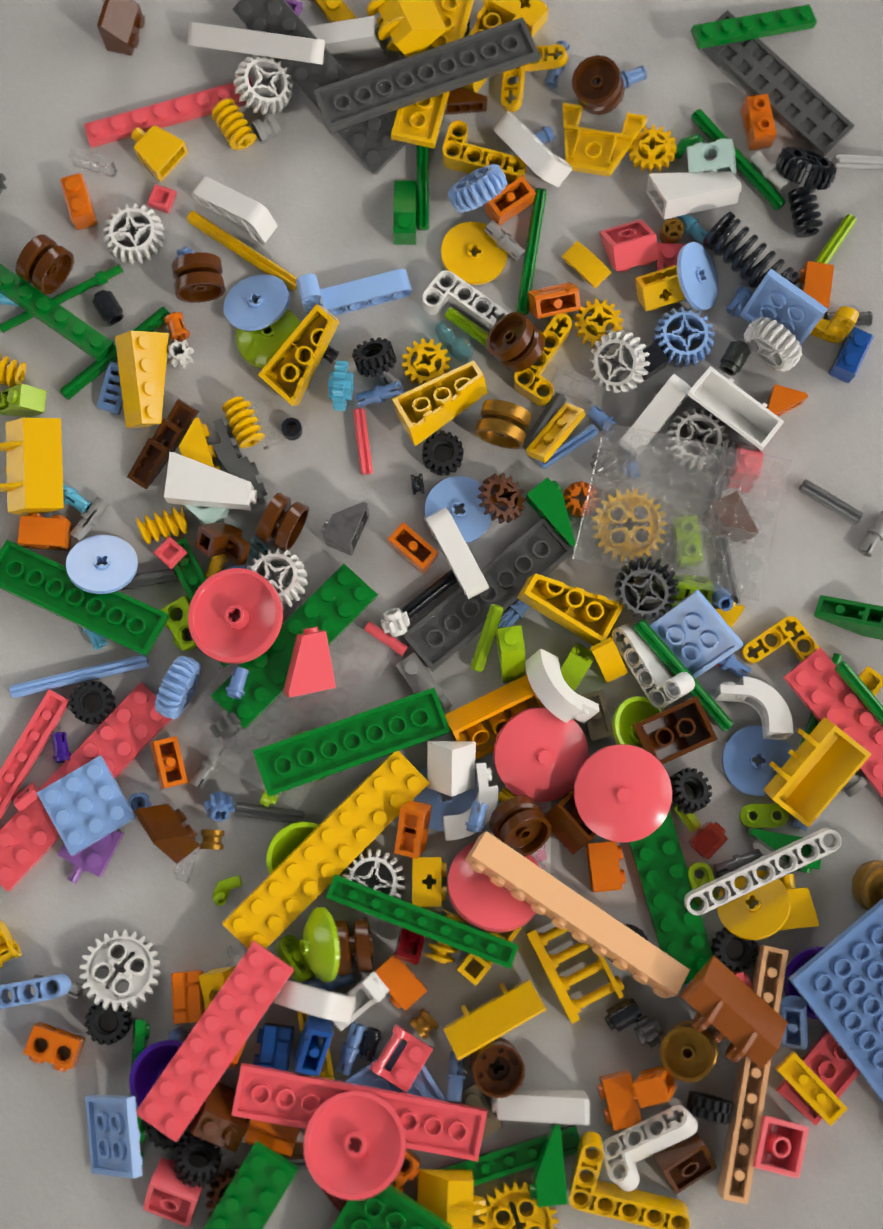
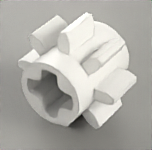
M174 339V343L171 346L168 345L167 349L170 353H167V360H172L171 364L174 368L179 365L184 369L188 362L193 363L190 354H193L194 350L192 347H188L187 340L178 342Z
M400 608L388 610L383 614L385 619L381 620L384 633L390 632L392 637L405 634L408 631L406 626L411 625L407 612L401 613Z

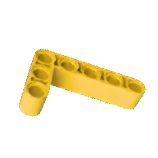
M592 1131L582 1135L569 1181V1202L574 1209L654 1229L690 1228L688 1208L683 1201L637 1189L627 1192L617 1184L598 1180L604 1155L602 1138L598 1133ZM588 1147H596V1149H594V1150H589V1149H587V1148H588ZM588 1169V1170H590V1171H589V1172H583L582 1170Z

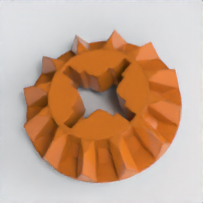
M583 481L573 482L565 489L563 494L567 512L575 517L590 516L595 512L600 501L598 490L591 483ZM581 491L583 496L588 499L584 501L582 508H580L579 500H575V497H578Z

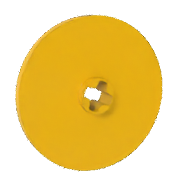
M474 221L460 223L447 232L441 245V259L447 271L453 272L470 285H481L493 281L501 274L507 261V252L503 248L500 249L494 239L484 231L487 224ZM472 250H476V257L472 256Z
M757 870L756 874L759 878L766 876L767 872ZM736 877L734 880L736 888H742L745 885V877ZM778 878L717 907V911L722 924L730 933L746 940H759L773 935L785 924L790 913L791 901L787 888ZM723 887L719 893V898L722 897L724 893ZM753 900H756L758 904L754 906V909H751L749 905L753 903Z

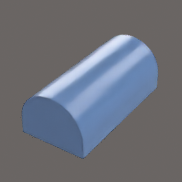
M799 996L784 997L780 1003V1016L788 1023L781 1044L786 1047L806 1050L808 1047L807 1003Z

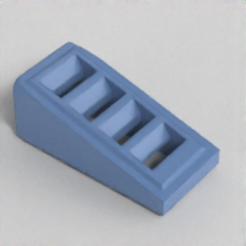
M110 362L97 408L119 415L123 406L121 387L112 384L113 381L120 383V377L115 375L119 373V367L117 363ZM112 390L118 392L119 394L118 396L110 394L109 391ZM106 399L116 401V405L107 403L105 401Z

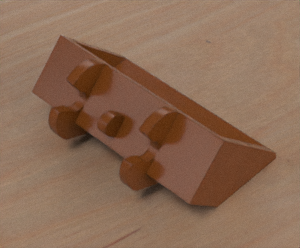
M712 956L679 995L697 1012L691 1025L699 1032L704 1031L709 1025L713 1026L718 1031L713 1037L716 1043H719L723 1037L730 1042L725 1052V1056L729 1060L736 1063L746 1056L752 1063L763 1069L778 1051L788 1022L721 961Z

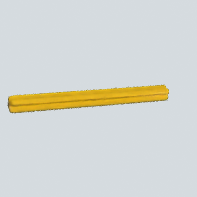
M191 211L186 218L188 223L266 274L278 277L292 291L298 288L296 283L297 277L199 213Z

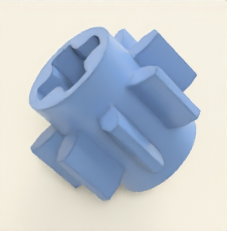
M219 791L210 794V801H204L207 817H211L215 821H224L229 818V812H235L232 796H228L225 792Z

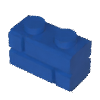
M853 327L845 337L828 374L845 383H850L856 376L874 336L857 327Z
M308 1014L294 1055L295 1071L313 1076L320 1075L333 1036L332 1020Z
M265 1023L263 1029L259 1028L257 1043L261 1044L259 1054L255 1053L253 1065L288 1071L295 1026Z

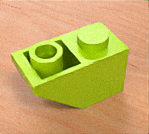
M21 383L1 391L0 415L33 417L44 413L46 390Z

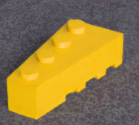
M484 0L483 7L479 10L474 28L471 29L469 36L522 18L523 14L498 0ZM488 78L460 88L477 93Z
M316 304L258 375L291 406H299L340 321L324 306Z
M129 331L115 336L126 428H147L161 424L169 333Z
M473 360L392 398V402L398 419L414 446H417L488 392L484 374Z
M536 573L527 578L517 596V599L593 646L606 640L625 605H619V601L586 592L579 587L565 585L563 582Z

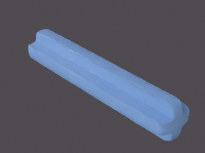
M593 424L588 425L565 440L546 463L537 460L539 465L543 469L552 465L598 434L597 428Z

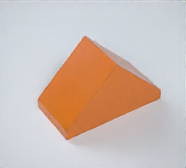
M775 384L769 391L766 408L779 417L803 404L808 395L805 392Z

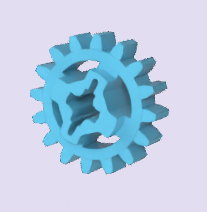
M337 360L335 371H330L328 379V398L332 399L334 410L345 411L347 400H352L354 392V373H350L348 361Z

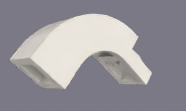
M539 649L525 661L527 676L533 691L542 704L557 718L566 723L573 718L584 724L599 712V705L577 694L567 685L560 671L559 657Z
M743 676L737 685L735 682H724L714 691L715 701L742 702L754 708L761 718L763 739L787 740L793 734L792 716L788 705L782 696L767 683Z
M486 763L475 764L477 797L475 801L480 802L477 812H480L482 803L488 805L482 825L485 826L497 805L498 786L488 785V782H492L491 768H486ZM472 806L464 813L442 816L445 841L462 839L474 834V832L467 831V825H465V822L469 821Z
M374 971L345 993L356 997L350 1023L373 1004L381 1001L386 996L385 994L390 991ZM332 1020L333 1026L338 1032H341L350 1024L349 1022Z

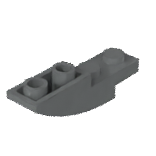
M222 418L213 421L221 443L213 445L226 472L251 482L254 490H257L256 502L261 505L266 504L264 496L268 494L263 482L258 484L256 475H259L255 462L250 463L247 456L242 458L238 445L233 446L230 438L234 436L229 424L225 425Z

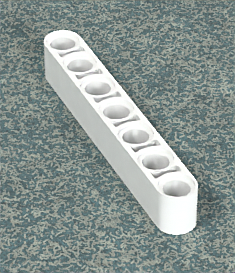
M189 22L187 45L323 64L325 40Z
M823 828L689 891L684 897V906L693 915L707 913L835 852L842 844L841 836L832 829ZM830 833L833 836V842L830 846L826 847L823 844V837ZM809 844L811 846V853L803 857L801 855V848L803 845ZM782 855H788L789 864L786 867H780L779 858ZM765 865L768 870L767 874L759 878L756 874L757 868ZM738 876L745 877L746 882L742 888H736L734 885V880ZM717 886H722L724 890L722 897L718 899L713 898V889ZM694 897H700L702 900V904L698 909L690 907V901Z

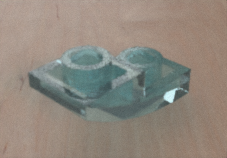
M444 321L436 324L435 333L444 347L463 364L471 362L472 355H474L471 345L468 342L465 343L462 337L456 339L452 328H447Z

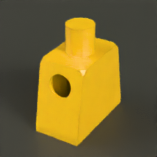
M152 126L147 132L138 127L132 132L131 138L137 142L134 145L137 157L159 182L188 153L183 140L158 126Z
M794 873L780 877L779 879L788 890L791 907L785 924L779 930L819 926L808 887H795Z

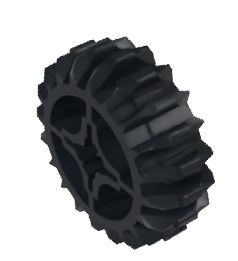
M794 146L782 149L777 158L775 168L780 175L789 179L790 182L805 188H811L812 190H825L829 188L837 172V168L833 166L828 158L815 153V151L812 152L808 149Z
M642 556L638 557L637 563L632 559L629 561L628 566L623 565L621 568L622 572H619L616 576L618 581L615 582L614 586L618 590L615 592V596L622 597L619 600V605L626 604L625 612L630 609L633 610V617L640 613L643 620L649 614L653 620L656 614L663 616L665 610L670 611L672 609L671 604H675L677 601L676 595H678L679 589L676 586L679 581L672 579L675 576V571L667 572L669 564H665L663 567L660 565L661 559H657L655 563L652 562L651 556L647 558L646 562ZM637 573H649L646 577L633 576ZM656 577L662 582L665 590L656 582ZM648 581H650V584L648 586L650 587V589L647 590L645 595H643L645 591L644 586L647 585ZM631 590L636 592L638 598L632 594ZM647 599L660 600L654 603L645 602Z

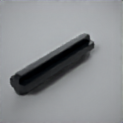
M452 569L402 608V612L406 611L409 618L413 617L455 584L457 579Z

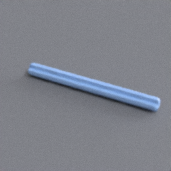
M137 655L14 684L9 687V691L13 698L48 691L49 689L52 690L149 666L148 656L146 658L142 655Z

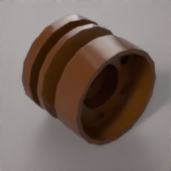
M498 1037L470 1055V1071L477 1087L485 1095L493 1098H505L514 1094L522 1085L525 1077V1065L519 1052L510 1041ZM495 1059H498L501 1065H497L493 1069L490 1063H495Z

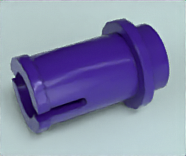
M66 732L51 734L54 748L52 758L55 759L56 763H64L66 760H70L72 755L68 750Z

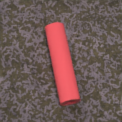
M371 621L367 623L363 630L401 656L408 649L407 645L392 637L389 633L385 634L383 629Z

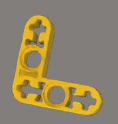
M560 44L536 46L539 54L542 55L540 61L536 63L531 62L503 72L500 99L506 111L513 113L522 106L525 73L527 71L558 69L566 65L569 57L564 46ZM512 77H519L517 83L513 85L508 84ZM510 92H512L513 97L515 98L514 100H512L511 104L508 103L512 99V95Z
M840 307L830 321L821 318L810 335L831 343H841L855 326L859 312L851 307Z
M788 616L747 643L741 649V658L745 663L755 664L787 643L798 660L802 662L806 656L819 647L802 623L796 617ZM785 622L794 624L793 632L784 629L787 626ZM799 632L802 634V636H799L794 641H792L791 638L797 635ZM767 634H772L776 637L777 643L775 646L771 647L766 644L765 636ZM800 640H805L809 644V650L806 653L801 652L797 647ZM759 645L763 648L755 654L756 659L747 656L749 653L748 648L753 650Z

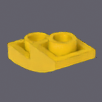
M576 241L562 255L564 262L575 269L580 277L595 289L611 274V271L579 241Z
M612 637L590 647L606 683L628 673Z

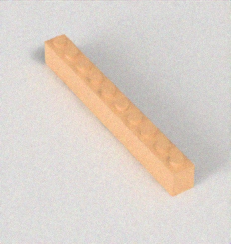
M487 831L478 837L465 859L470 864L471 869L489 876L493 884L498 887H505L511 891L510 894L515 899L530 904L534 912L546 915L552 919L551 922L556 927L565 928L572 933V937L577 941L589 944L593 947L592 950L596 954L611 959L615 967L620 970H627L633 974V978L637 982L652 987L656 995L662 998L678 995L690 969Z
M758 944L756 950L758 956H755L756 961L751 981L752 990L779 1014L789 950ZM746 1056L738 1061L732 1098L734 1104L730 1124H728L717 1190L724 1200L748 1204L754 1171L752 1166L761 1127L771 1059L763 1069L752 1063Z

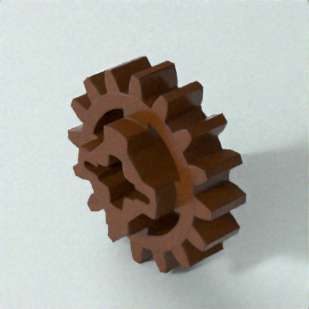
M495 473L486 478L478 488L482 493L477 495V498L482 500L479 507H485L486 509L484 515L491 514V521L498 518L499 524L505 521L510 523L521 516L520 512L525 510L522 503L526 501V498L521 497L524 490L518 489L520 483H513L512 476L506 479L504 473H501L499 476Z

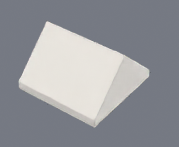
M428 741L427 781L429 784L427 788L451 797L474 789L476 742Z

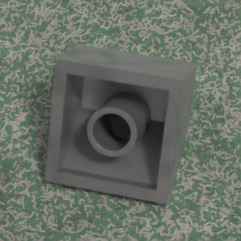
M361 502L332 514L330 520L326 519L321 531L324 533L323 538L326 546L348 555H353L370 515L368 503Z

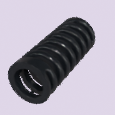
M730 211L708 232L703 240V244L711 251L714 249L715 255H723V262L725 264L732 263V271H741L740 278L742 280L750 278L749 286L756 288L769 270L761 275L766 266L775 257L776 252L770 251L758 264L751 268L757 258L767 248V244L763 242L742 261L752 245L758 240V236L756 234L752 235L743 246L734 252L737 245L750 230L748 226H745L731 241L725 244L732 232L741 223L739 218L733 221L736 216ZM779 259L770 269L778 272L785 261ZM788 267L781 276L795 285L801 278V275L796 271L791 275L793 268Z

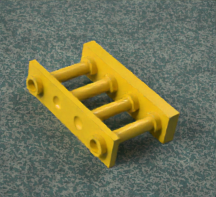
M555 926L544 933L541 931L537 933L533 928L525 933L571 1024L581 1020L578 1013L581 1012L582 1008L604 996L615 992L619 999L624 997L621 990L625 988L619 976L614 977L605 958L596 953L598 961L567 977H559L555 969L559 967L558 964L585 951L591 946L586 942H578L555 955L553 953L548 955L544 947L548 945L547 942L568 930ZM602 969L604 970L609 983L577 1000L575 998L570 999L567 990L570 989L569 986Z

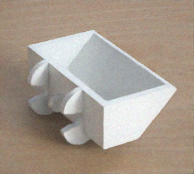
M710 366L689 390L687 395L760 450H763L784 421L766 408L768 404L765 402L760 404L733 383L735 381L733 378L728 380Z

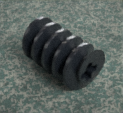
M799 187L791 190L787 195L789 196L788 202L791 204L790 211L794 221L793 226L796 229V237L814 236L820 231L817 228L823 224L822 220H815L821 216V212L815 211L819 208V204L813 203L818 199L817 195H811L816 189Z

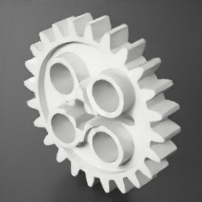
M114 930L113 938H109L105 933V941L101 942L95 939L97 947L88 946L91 955L82 956L83 960L87 962V964L80 965L79 967L82 971L86 972L79 976L81 981H87L82 985L83 990L91 989L87 993V997L90 999L96 996L94 1000L96 1006L103 1001L104 1010L110 1004H112L114 1012L118 1010L119 1005H122L124 1011H127L129 1003L137 1008L136 1000L140 999L146 1002L144 994H153L150 985H158V981L153 978L161 975L159 970L154 969L161 965L160 960H153L158 956V952H150L153 948L152 943L144 945L146 942L145 936L137 940V932L128 937L127 930H124L122 936H119L117 931ZM118 948L125 950L121 958L112 957L114 950ZM134 952L135 955L128 960L129 955ZM136 962L144 963V968L140 972H133L131 968ZM124 966L126 972L124 974L121 972L117 974L115 969L117 967L121 969ZM108 969L109 975L106 978L98 979L96 977L99 970ZM114 979L112 986L106 989L107 984ZM126 982L129 984L126 992L118 993L116 991V987L120 983Z

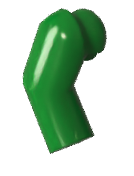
M694 134L682 138L676 146L674 158L681 159L687 151V147L693 146L696 143H704L702 136Z

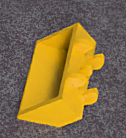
M372 0L367 6L368 16H375L377 13L381 15L377 20L379 23L378 37L380 41L391 36L392 40L388 43L387 48L390 51L400 50L406 57L421 53L446 32L447 29L432 0Z
M20 418L5 422L6 442L0 443V452L6 451L5 473H7V483L0 484V492L7 491V511L21 516H29V513L43 514L64 509L61 418Z
M825 717L809 735L801 728L797 730L805 738L804 742L796 751L790 749L788 753L792 756L782 768L775 762H770L769 765L774 768L777 774L763 789L773 801L808 828L871 756V753Z
M529 978L508 990L504 983L499 984L503 993L470 1012L465 1004L461 1006L464 1015L443 1027L458 1060L547 1010Z
M418 1170L417 1202L451 1224L453 1226L452 1229H482V1225L472 1224L473 1215H482L487 1210L485 1198L473 1195L474 1180L472 1170Z

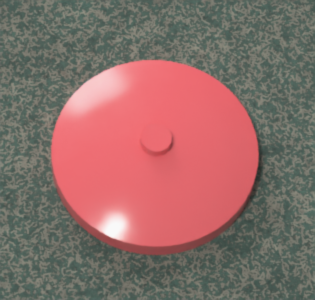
M243 568L226 569L205 580L195 592L188 612L189 630L199 649L209 657L228 664L249 662L265 653L276 640L283 620L282 602L274 586L257 572Z
M531 707L512 716L499 731L493 751L494 766L502 783L515 795L529 796L535 802L553 801L563 797L574 788L579 769L588 759L587 740L581 727L574 719L566 723L553 715L546 707Z
M616 744L596 751L583 763L574 784V801L581 819L595 834L610 841L633 842L650 835L663 823L671 806L672 787L667 771L655 756L634 745Z
M475 842L467 845L454 858L447 878L449 899L456 912L472 926L489 932H508L520 928L529 922L536 914L531 909V905L525 901L515 899L510 894L511 891L505 887H498L490 881V877L486 874L478 873L471 869L470 864L465 859ZM528 855L525 857L532 863L540 867L532 855Z
M363 1091L340 1093L325 1101L311 1117L304 1136V1157L311 1176L326 1192L346 1200L366 1199L388 1187L398 1175L406 1153L405 1131L396 1111L382 1098Z

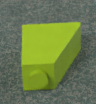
M522 626L497 629L495 641L502 683L515 681L526 675L525 644Z
M578 642L574 644L560 668L565 682L574 692L594 660L592 651Z

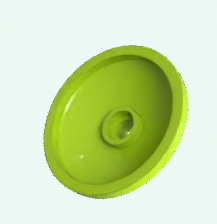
M287 309L279 320L266 328L254 331L237 328L236 344L240 354L252 366L263 369L299 326L300 321L293 312ZM266 329L272 330L270 334L264 333Z
M636 696L623 701L617 707L612 721L616 743L642 748L632 725L664 710L662 708H655L646 697Z
M295 822L279 830L272 838L267 849L266 865L269 874L319 825L312 822Z
M318 907L311 912L307 919L300 942V950L313 974L320 981L327 983L332 982L337 976L340 962V947L332 915L325 907Z

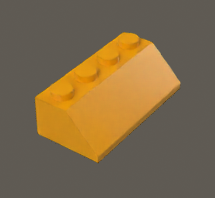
M525 675L445 714L455 741L476 742L475 760L494 751L499 731L512 716L531 707L545 706L536 696L528 676Z

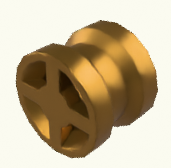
M669 218L664 221L659 233L662 243H679L684 232L682 221L677 218Z
M201 829L203 840L200 843V849L223 850L222 837L225 834V830Z
M425 1008L420 1010L418 1017L412 1018L409 1021L411 1026L424 1040L429 1037V1032L439 1027V1024Z

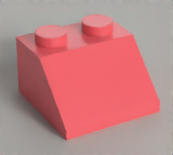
M642 219L599 231L609 263L616 272H625L630 270L631 267L638 265L646 266L651 264L652 261L659 260L656 233Z
M763 1115L752 1167L799 1179L809 1127L794 1121Z
M161 1157L149 1183L143 1210L189 1228L204 1187L199 1188V1183H196L195 1188L190 1187L191 1182L189 1181L187 1185L183 1184L184 1178L182 1177L179 1180L177 1178L178 1172L175 1173L174 1171L175 1160H167Z

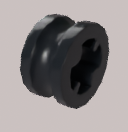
M287 418L281 425L283 436L286 439L297 440L301 437L303 429L298 419ZM295 424L297 432L289 434L287 426L291 425L292 427Z
M419 473L418 476L411 474L413 495H416L417 492L425 494L422 473Z

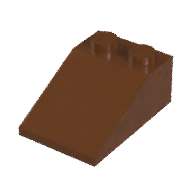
M698 696L632 725L642 748L655 756L662 765L718 740Z

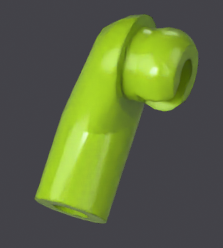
M240 875L220 880L217 883L212 894V900L215 905H224L230 891L243 886Z

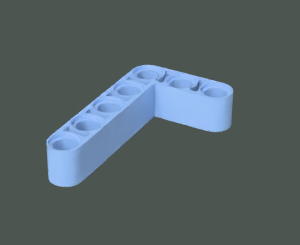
M397 269L324 289L319 288L315 274H305L296 279L305 317L316 304L324 306L331 314L336 316L405 298L412 294L405 269Z
M55 974L0 985V1009L64 996L71 989V980L65 974ZM54 981H56V983L58 984L57 992L54 990L53 987ZM31 986H33L34 989H35V995H34V996L31 994V991H30V990H31ZM9 990L12 993V1000L8 997Z

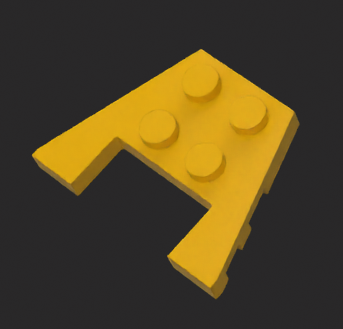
M563 103L566 162L573 168L572 171L610 177L645 126L647 115L627 113L622 132L615 133L578 127L583 112L582 105Z

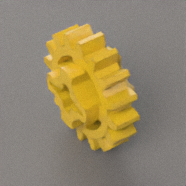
M652 124L649 130L646 126L643 127V132L639 133L628 149L629 160L633 161L635 168L640 165L641 172H644L647 168L649 173L652 174L653 169L661 172V166L669 167V161H674V153H676L677 146L675 145V137H671L670 130L664 133V127L661 126L657 130L655 129V124Z
M596 298L594 304L587 301L585 304L586 308L581 306L578 311L579 314H576L574 319L577 321L574 324V329H579L577 337H584L583 344L589 341L591 342L590 347L593 348L596 341H602L601 337L605 335L607 330L613 328L612 331L616 333L623 330V327L620 325L623 324L624 319L618 318L621 311L613 310L614 303L608 306L606 299H604L603 303H599L598 298ZM591 312L593 313L591 317H587V318L585 319V317H586L589 313H591Z
M422 338L421 344L413 341V348L407 346V354L402 355V360L404 361L402 369L406 370L404 372L405 378L411 376L410 383L414 384L417 381L420 386L445 374V372H450V366L447 364L451 363V358L446 357L448 350H441V342L434 345V339L426 343L425 339ZM416 355L417 360L413 362V365H411V361L413 357ZM439 362H441V367L437 372L436 366L439 365Z

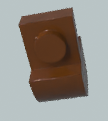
M209 523L199 526L195 546L209 558L224 554L238 566L246 564L251 544L241 537L243 532L241 529L226 523Z

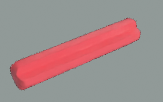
M357 408L353 410L360 471L362 475H369L373 473L366 413L364 408Z

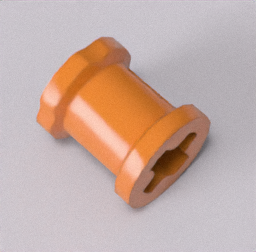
M181 312L168 314L164 318L165 324L169 327L171 333L170 340L174 342V339L180 342L190 336L189 330L185 328L184 317Z

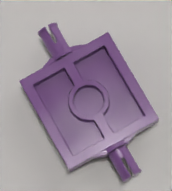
M116 830L74 856L70 855L65 844H63L58 856L68 860L74 866L67 880L77 884L82 871H89L98 877H102L125 833Z

